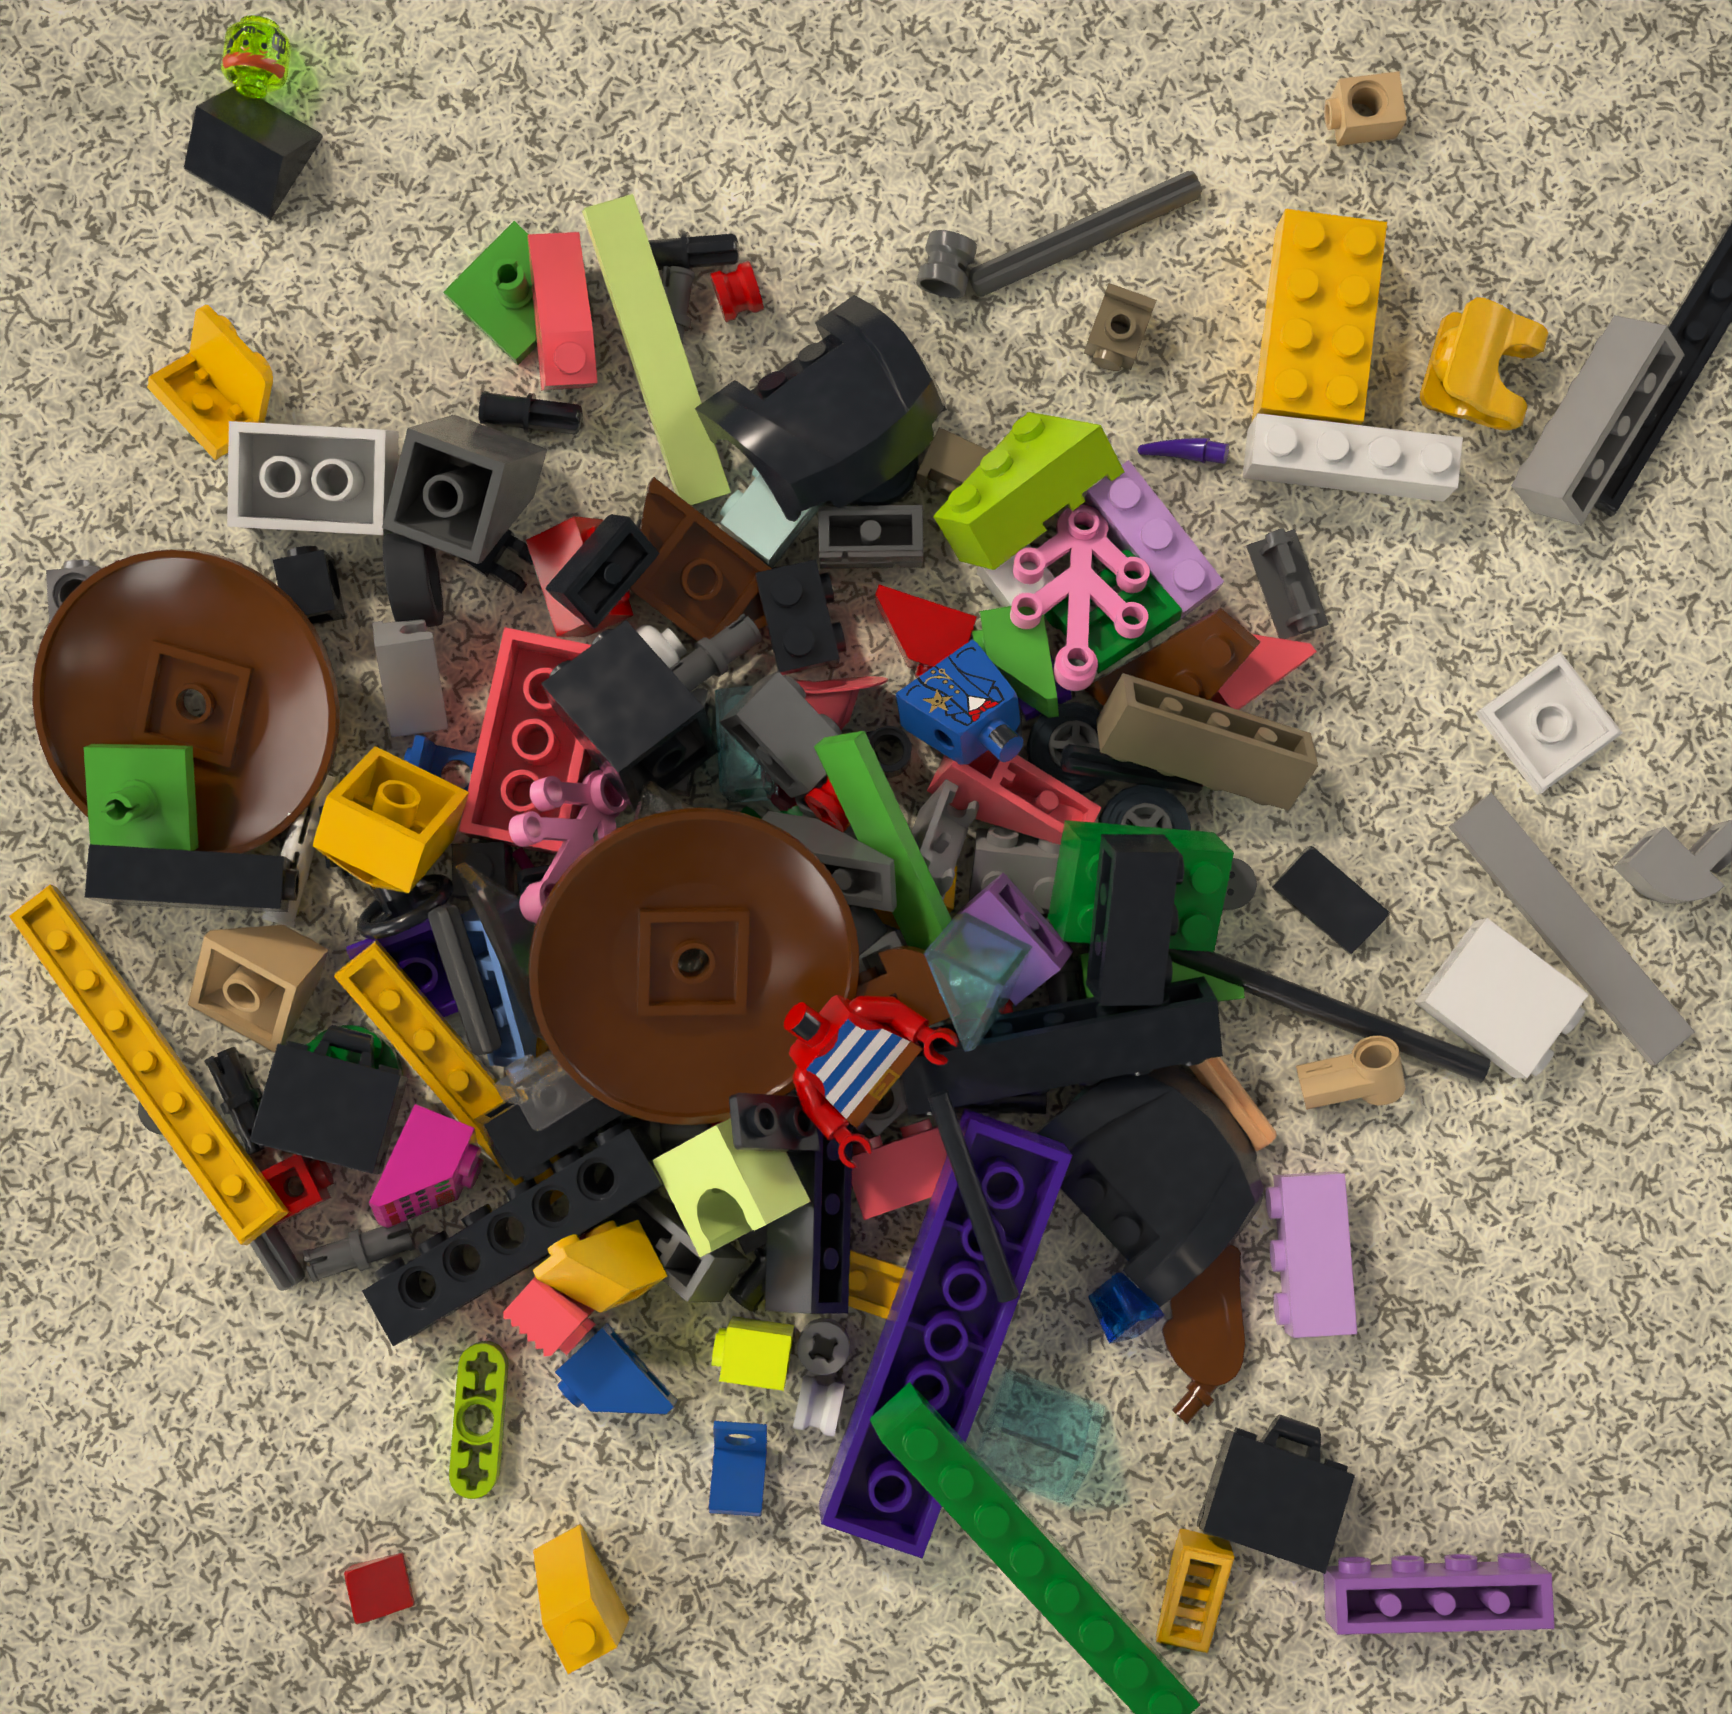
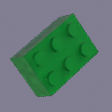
M1065 820L1048 913V920L1063 941L1090 943L1101 834H1164L1182 854L1184 860L1183 882L1181 885H1176L1174 904L1178 910V930L1175 936H1170L1169 949L1215 951L1234 852L1214 832Z

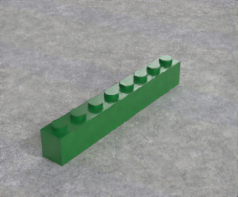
M911 1382L870 1418L881 1442L1134 1714H1191L1200 1706V1703L1177 1671Z

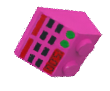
M415 1104L369 1201L377 1223L386 1228L392 1227L458 1200L464 1186L472 1189L484 1162V1159L479 1158L481 1147L478 1146L475 1128Z

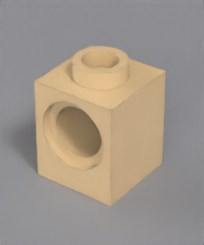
M1400 71L1341 78L1338 80L1331 97L1326 99L1324 106L1326 127L1328 130L1335 129L1337 146L1390 140L1398 137L1407 121ZM1359 103L1368 106L1373 116L1365 117L1359 115L1352 105Z

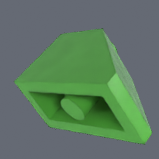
M1011 606L980 611L982 630L972 631L973 640L979 644L1015 690L1018 698L1048 718L1059 716L1057 692L1044 614L1036 627L1021 629L1015 626L1010 619ZM1030 607L1018 609L1023 615L1035 614V611Z

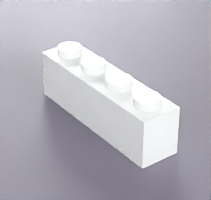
M1257 413L1247 431L1243 478L1444 502L1458 488L1463 437Z

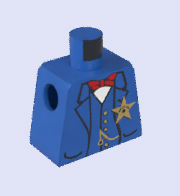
M973 639L896 693L901 726L960 765L971 763L988 750L1001 762H1008L1020 752L1023 746V738L1015 731L1020 725L1018 697L1015 690Z

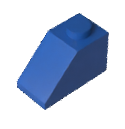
M608 1323L555 1371L561 1378L557 1386L562 1394L577 1408L584 1404L591 1412L667 1414L678 1401Z

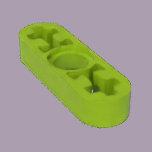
M480 1341L471 1345L462 1353L458 1362L449 1481L453 1490L458 1495L467 1499H477L486 1495L496 1485L500 1475L509 1361L504 1349L491 1341ZM481 1352L488 1353L489 1362L497 1363V1371H492L487 1375L485 1391L496 1389V1398L487 1394L466 1396L467 1387L472 1390L478 1388L479 1372L478 1370L470 1369V1361L477 1360ZM481 1404L491 1410L494 1423L489 1432L477 1434L468 1429L465 1423V1413L470 1406ZM462 1441L471 1445L492 1443L491 1451L485 1448L480 1451L479 1468L488 1470V1477L482 1478L478 1482L477 1487L470 1485V1478L468 1476L461 1475V1468L463 1469L470 1465L473 1448L462 1449Z

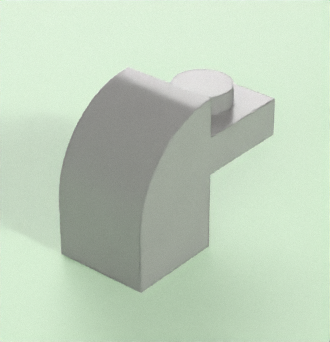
M1732 820L1714 824L1689 850L1665 826L1648 831L1613 868L1640 894L1659 903L1680 904L1707 898L1724 887L1710 870L1717 873L1732 861Z

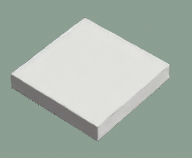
M1561 651L1475 713L1537 795L1543 793L1623 734Z

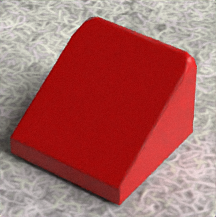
M403 1552L351 1565L344 1572L356 1625L415 1605Z

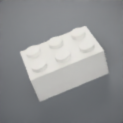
M229 421L227 527L368 535L393 534L394 532L383 529L382 525L398 467L399 431Z

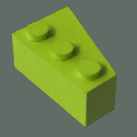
M1027 412L1014 423L1012 430L993 451L982 458L980 465L964 483L952 491L948 500L933 517L960 562L995 570L1047 530L1043 522L1066 505L1074 511L1086 502L1082 495L1083 492L1103 477L1107 476L1110 481H1113L1125 471L1101 425Z

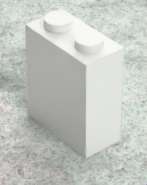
M1484 918L1473 922L1414 1003L1513 1078H1528L1530 1074L1537 1076L1551 1061L1554 1051L1550 1047L1560 1033L1568 1034L1579 1023L1585 1013V1010L1580 1006L1589 994L1491 920Z

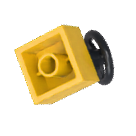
M376 746L326 796L312 845L335 864L362 882L370 885L376 900L362 912L357 921L359 934L367 939L387 938L409 930L427 920L431 910L445 905L453 893L451 879L442 874H425L454 840L469 795L468 791ZM436 890L435 892L422 895V892Z

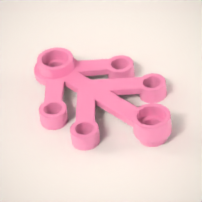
M1080 505L1074 511L1069 508L1064 510L1057 521V534L1037 549L1024 548L1018 551L1013 564L1014 577L1021 583L1033 584L1042 578L1046 567L1070 552V567L1036 593H1021L1017 595L1012 601L1010 619L1015 626L1021 629H1032L1040 623L1043 614L1068 596L1066 646L1056 656L1053 674L1056 682L1061 687L1070 691H1080L1089 687L1095 678L1098 667L1097 657L1088 647L1090 599L1114 622L1116 631L1125 638L1132 639L1141 636L1145 631L1148 621V612L1144 606L1136 602L1126 603L1091 569L1093 554L1116 575V582L1120 589L1128 593L1142 591L1147 584L1150 574L1149 566L1143 559L1138 557L1127 558L1106 537L1108 533L1107 520L1096 508L1088 505ZM1075 525H1085L1090 529L1081 530ZM1032 562L1038 568L1027 570L1021 566V563ZM1135 571L1141 578H1128L1125 572ZM1030 607L1035 611V614L1023 615L1018 609ZM1133 616L1140 623L1136 625L1128 624L1123 620V617ZM1068 659H1079L1085 665L1074 666Z
M601 770L588 773L582 783L561 782L557 777L549 776L536 780L531 784L530 798L538 810L548 811L560 807L564 803L581 805L583 808L576 819L540 817L536 812L529 811L512 817L509 822L511 839L520 847L533 845L542 840L563 841L543 879L530 884L520 897L521 913L530 922L537 923L542 907L560 877L584 851L594 844L593 833L596 828L600 840L616 829L615 818L627 807V803Z

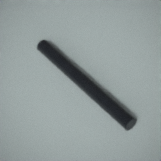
M944 1090L928 1096L927 1099L998 1302L1011 1301L1017 1298L1019 1293L949 1092Z

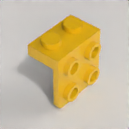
M205 304L195 311L189 353L150 375L147 388L211 457L217 460L228 453L229 421L265 423L273 385V373L267 360L260 353L253 352L239 338L235 327L229 319L223 315H218L209 305Z

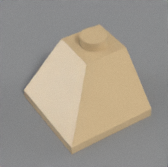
M285 925L210 930L203 939L188 1005L275 1052L278 1043L285 1044L318 985L329 949Z

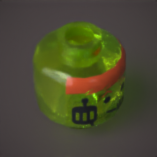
M244 16L239 22L227 28L223 43L221 71L224 77L236 86V90L240 94L251 98H263L267 95V92H275L284 87L288 77L291 43L275 21L262 16Z

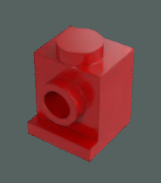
M295 1154L261 1171L289 1211L287 1215L273 1226H277L331 1198L327 1187L334 1184V1180L328 1165L324 1161ZM294 1176L300 1177L305 1188L299 1196L293 1195L288 1188V1183Z

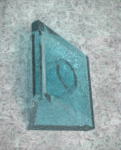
M966 912L956 915L924 952L965 1052L974 1050L1006 1007L1033 947Z
M1006 1368L975 1453L1001 1481L1070 1506L1092 1466L1105 1405Z

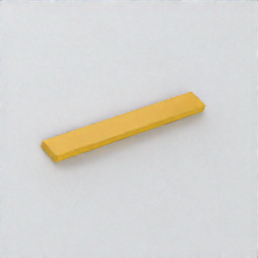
M50 884L9 916L240 1245L247 1246L289 1213L288 1209L59 889Z

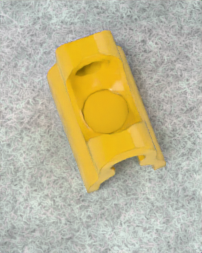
M1476 297L1466 304L1463 314L1452 312L1442 318L1419 398L1422 405L1427 409L1466 419L1497 430H1512L1523 426L1528 405L1523 397L1507 389L1501 381L1498 372L1499 360L1502 355L1524 359L1533 358L1539 353L1544 352L1548 330L1544 325L1517 315L1501 304L1483 297Z

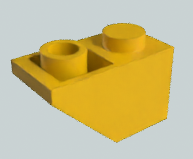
M614 1220L606 1222L587 1233L586 1239L579 1240L577 1234L567 1236L551 1245L547 1249L550 1257L533 1269L537 1280L599 1313L637 1299L667 1277L639 1220L617 1227Z

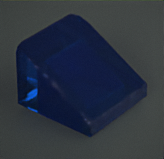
M1122 1272L1113 1275L1088 1296L1109 1344L1136 1338L1165 1316L1159 1306Z

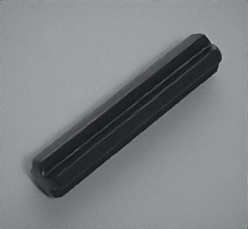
M1068 744L1062 751L1060 764L1064 772L1188 793H1199L1203 788V784L1178 776H1166L1155 769L1130 761L1121 762L1115 760L1109 755L1101 753L1098 748Z

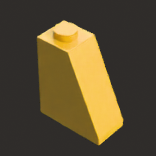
M579 1524L533 1550L542 1625L567 1674L616 1649L630 1619L582 1525Z

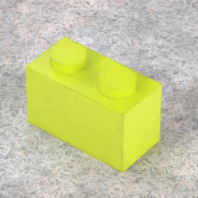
M732 1316L727 1328L719 1327V1331L715 1336L711 1366L721 1367L719 1381L784 1391L795 1325Z

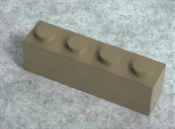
M1122 673L1096 719L1101 753L1107 754L1121 762L1130 761L1155 769L1166 776H1178L1203 784L1214 791L1223 790L1246 797L1259 805H1271L1289 811L1318 767L1312 736L1309 732Z

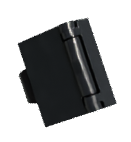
M331 1025L314 1052H310L311 1046L292 1041H288L287 1045L278 1043L249 1142L370 1174H381L408 1077L401 1076L402 1070L384 1065H379V1068L375 1069L373 1035ZM331 1047L362 1054L359 1064L329 1057Z
M1279 1414L1273 1420L1261 1440H1257V1434L1235 1427L1234 1431L1227 1429L1198 1516L1197 1527L1203 1532L1325 1574L1355 1475L1347 1471V1465L1325 1458L1324 1463L1320 1462L1321 1432L1318 1427ZM1278 1436L1308 1446L1306 1455L1303 1456L1277 1447Z

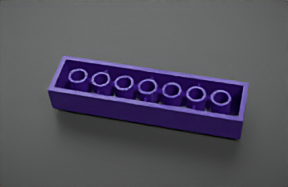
M965 1108L959 1124L1019 1296L1008 1302H998L947 1156L819 1501L822 1525L923 1559L942 1506L881 1442L870 1418L911 1382L965 1442L967 1441L1072 1158V1154L1064 1143Z

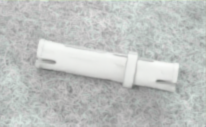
M327 775L322 788L314 799L315 803L303 844L299 843V838L308 808L288 827L281 856L287 857L293 863L295 853H300L296 869L299 870L297 900L289 901L288 912L265 911L262 919L295 927V918L316 849L312 845L320 821L319 806L324 805L326 796L331 792L336 777Z

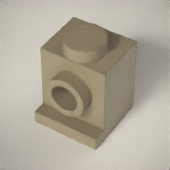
M1108 283L1084 354L1092 356V362L1103 369L1120 371L1122 367L1131 370L1157 300ZM1114 322L1129 328V331L1125 334H1117L1112 330L1111 323Z
M939 427L917 471L916 485L926 488L929 480L937 483L935 489L939 493L949 497L952 491L961 486L980 465L982 458L991 451Z

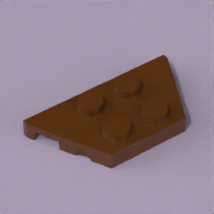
M653 477L647 486L640 530L660 554L629 590L697 642L704 637L710 640L735 622L742 614H745L746 617L748 616L758 629L767 626L755 573L772 568Z

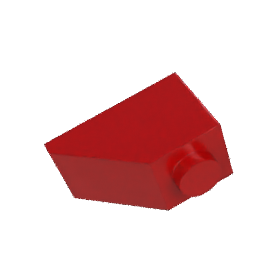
M880 584L875 593V604L907 667L916 670L914 675L916 678L967 644L971 639L977 616Z

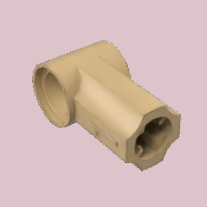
M1370 1036L1360 1040L1354 1046L1351 1054L1296 1066L1306 1110L1362 1098L1367 1103L1377 1106L1388 1105L1401 1098L1406 1090L1399 1048L1395 1041L1384 1036Z

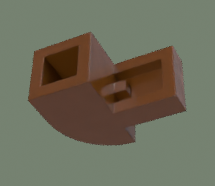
M897 946L878 953L886 973L880 975L877 967L874 966L860 972L858 976L855 998L858 996H890L896 993L899 1001L929 1020L928 1026L959 1014L967 1008L949 968L936 955L925 949L913 946ZM843 992V993H840V994H838V995H841V996L844 997L845 993Z

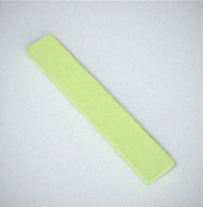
M630 194L584 208L582 213L675 493L691 506L731 493L716 445L711 442L695 410L702 403L634 195Z

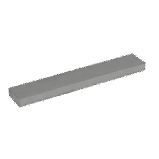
M1492 793L1487 794L1449 826L1455 836L1650 1065H1657L1695 1033Z

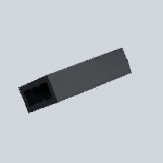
M89 844L84 898L111 905L288 912L289 901H296L298 898L299 870L291 869L292 860L285 856Z

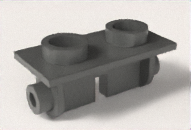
M1284 528L1266 534L1265 539L1246 545L1280 639H1288L1329 625L1295 529L1285 532Z

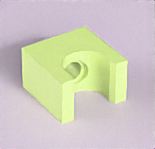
M731 1118L652 1160L699 1257L722 1247L752 1230L755 1231L810 1202L786 1152L735 1149Z

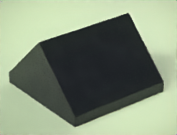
M236 84L196 106L184 169L271 220L320 143L323 135Z

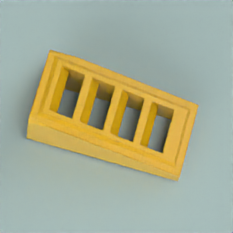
M1179 1529L1155 1636L1156 1642L1203 1653L1209 1652L1235 1558L1229 1540L1191 1530ZM1186 1575L1210 1579L1209 1587L1185 1581ZM1180 1597L1205 1601V1608L1179 1602ZM1175 1616L1200 1621V1630L1173 1624Z

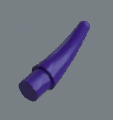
M1184 438L1142 444L1137 450L1140 455L1167 456L1201 463L1208 461L1226 464L1229 455V444L1210 441V438Z

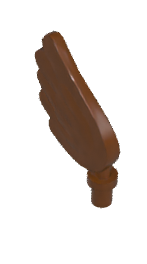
M1231 1244L1199 1276L1170 1299L1172 1318L1167 1320L1162 1327L1165 1346L1176 1365L1191 1379V1382L1186 1386L1189 1391L1172 1409L1187 1425L1204 1405L1207 1408L1211 1406L1215 1401L1211 1395L1220 1385L1226 1384L1236 1377L1244 1360L1245 1334L1240 1286L1241 1252L1238 1247Z

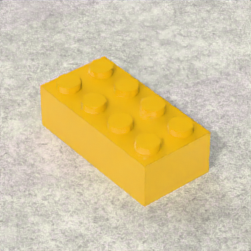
M1293 209L1284 210L1275 229L1252 421L1256 414L1259 413L1361 425L1364 422L1387 222Z

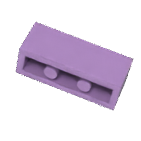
M1128 460L1122 464L1125 472L1115 480L1110 481L1106 476L1090 488L1085 496L1086 502L1082 505L1096 508L1107 520V537L1121 552L1127 549L1148 564L1151 575L1182 608L1181 619H1183L1216 594L1224 580Z
M1333 1171L1273 1175L1274 1187L1266 1188V1207L1269 1219H1276L1278 1240L1270 1241L1273 1272H1280L1282 1293L1274 1294V1314L1277 1325H1284L1285 1333L1293 1338L1357 1334L1345 1173Z

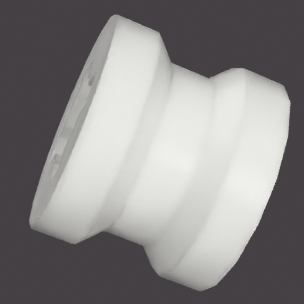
M804 1375L793 1428L804 1430L808 1426L820 1428L823 1435L834 1437L845 1384L834 1382L826 1386L818 1384L814 1377Z

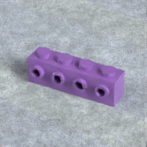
M1514 1552L1498 1554V1561L1477 1562V1556L1469 1554L1444 1556L1445 1563H1424V1558L1420 1556L1399 1555L1391 1557V1564L1371 1565V1560L1365 1557H1342L1338 1559V1566H1328L1326 1573H1323L1325 1620L1337 1635L1554 1629L1552 1573L1537 1562L1531 1561L1529 1554Z

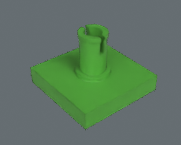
M513 221L448 286L444 294L504 353L519 365L537 347L528 233Z
M91 744L83 747L90 844L191 851L199 848L193 746Z

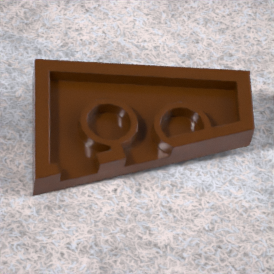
M1219 608L1171 635L1167 640L1148 651L1141 652L1127 660L1118 668L1097 677L1084 690L1104 706L1122 673L1210 700L1260 644V641L1222 608Z

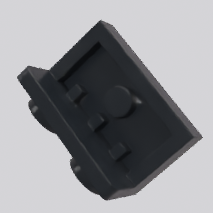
M815 559L755 573L777 671L782 675L826 665L828 669L837 668L840 661L839 653L846 652V643L840 621L831 623L827 604L834 603L835 600L828 572L819 574Z

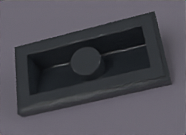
M611 514L604 519L551 580L546 590L588 627L596 629L660 553L630 517Z
M1313 846L1305 848L1272 886L1274 890L1349 954H1352L1390 915L1387 909Z

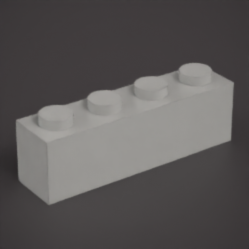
M1614 315L1603 335L1597 339L1593 351L1580 373L1571 382L1566 396L1552 419L1546 423L1540 439L1527 460L1520 466L1516 478L1511 485L1531 512L1582 526L1684 357L1683 351L1667 325Z

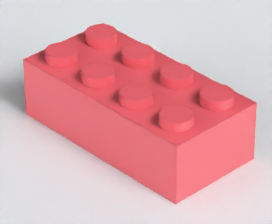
M504 627L468 787L469 795L463 810L459 832L470 838L490 842H505L514 847L552 855L557 854L563 841L542 840L539 843L526 847L516 845L509 834V822L512 817L529 811L536 812L540 817L576 819L579 815L581 805L566 803L548 811L538 810L531 801L530 787L534 781L549 776H555L561 782L582 783L584 777L588 774L591 762L590 755L553 709L541 683L549 678L550 673L557 665L567 660H573L591 645Z

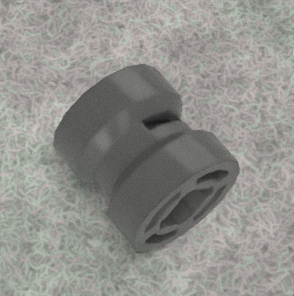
M947 230L931 231L925 247V251L928 254V262L920 266L916 284L921 289L932 294L953 299L961 298L965 295L968 284V277L964 271H966L968 265L974 262L977 244L969 237Z

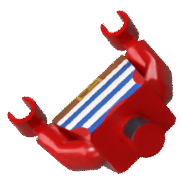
M841 995L831 997L819 1013L804 1002H800L790 1009L784 1020V1029L798 1038L790 1047L789 1055L797 1065L792 1079L802 1109L828 1140L835 1139L839 1143V1158L844 1165L850 1168H857V1166L846 1155V1145L851 1141H858L864 1145L866 1151L871 1155L872 1144L864 1135L852 1134L847 1129L849 1122L856 1128L860 1126L923 1048L917 1041L920 1040L924 1043L926 1058L936 1065H945L949 1060L944 1055L935 1051L933 1047L934 1039H946L955 1047L959 1044L958 1037L952 1030L948 1028L932 1030L928 1027L929 1020L893 996H858L851 1001Z

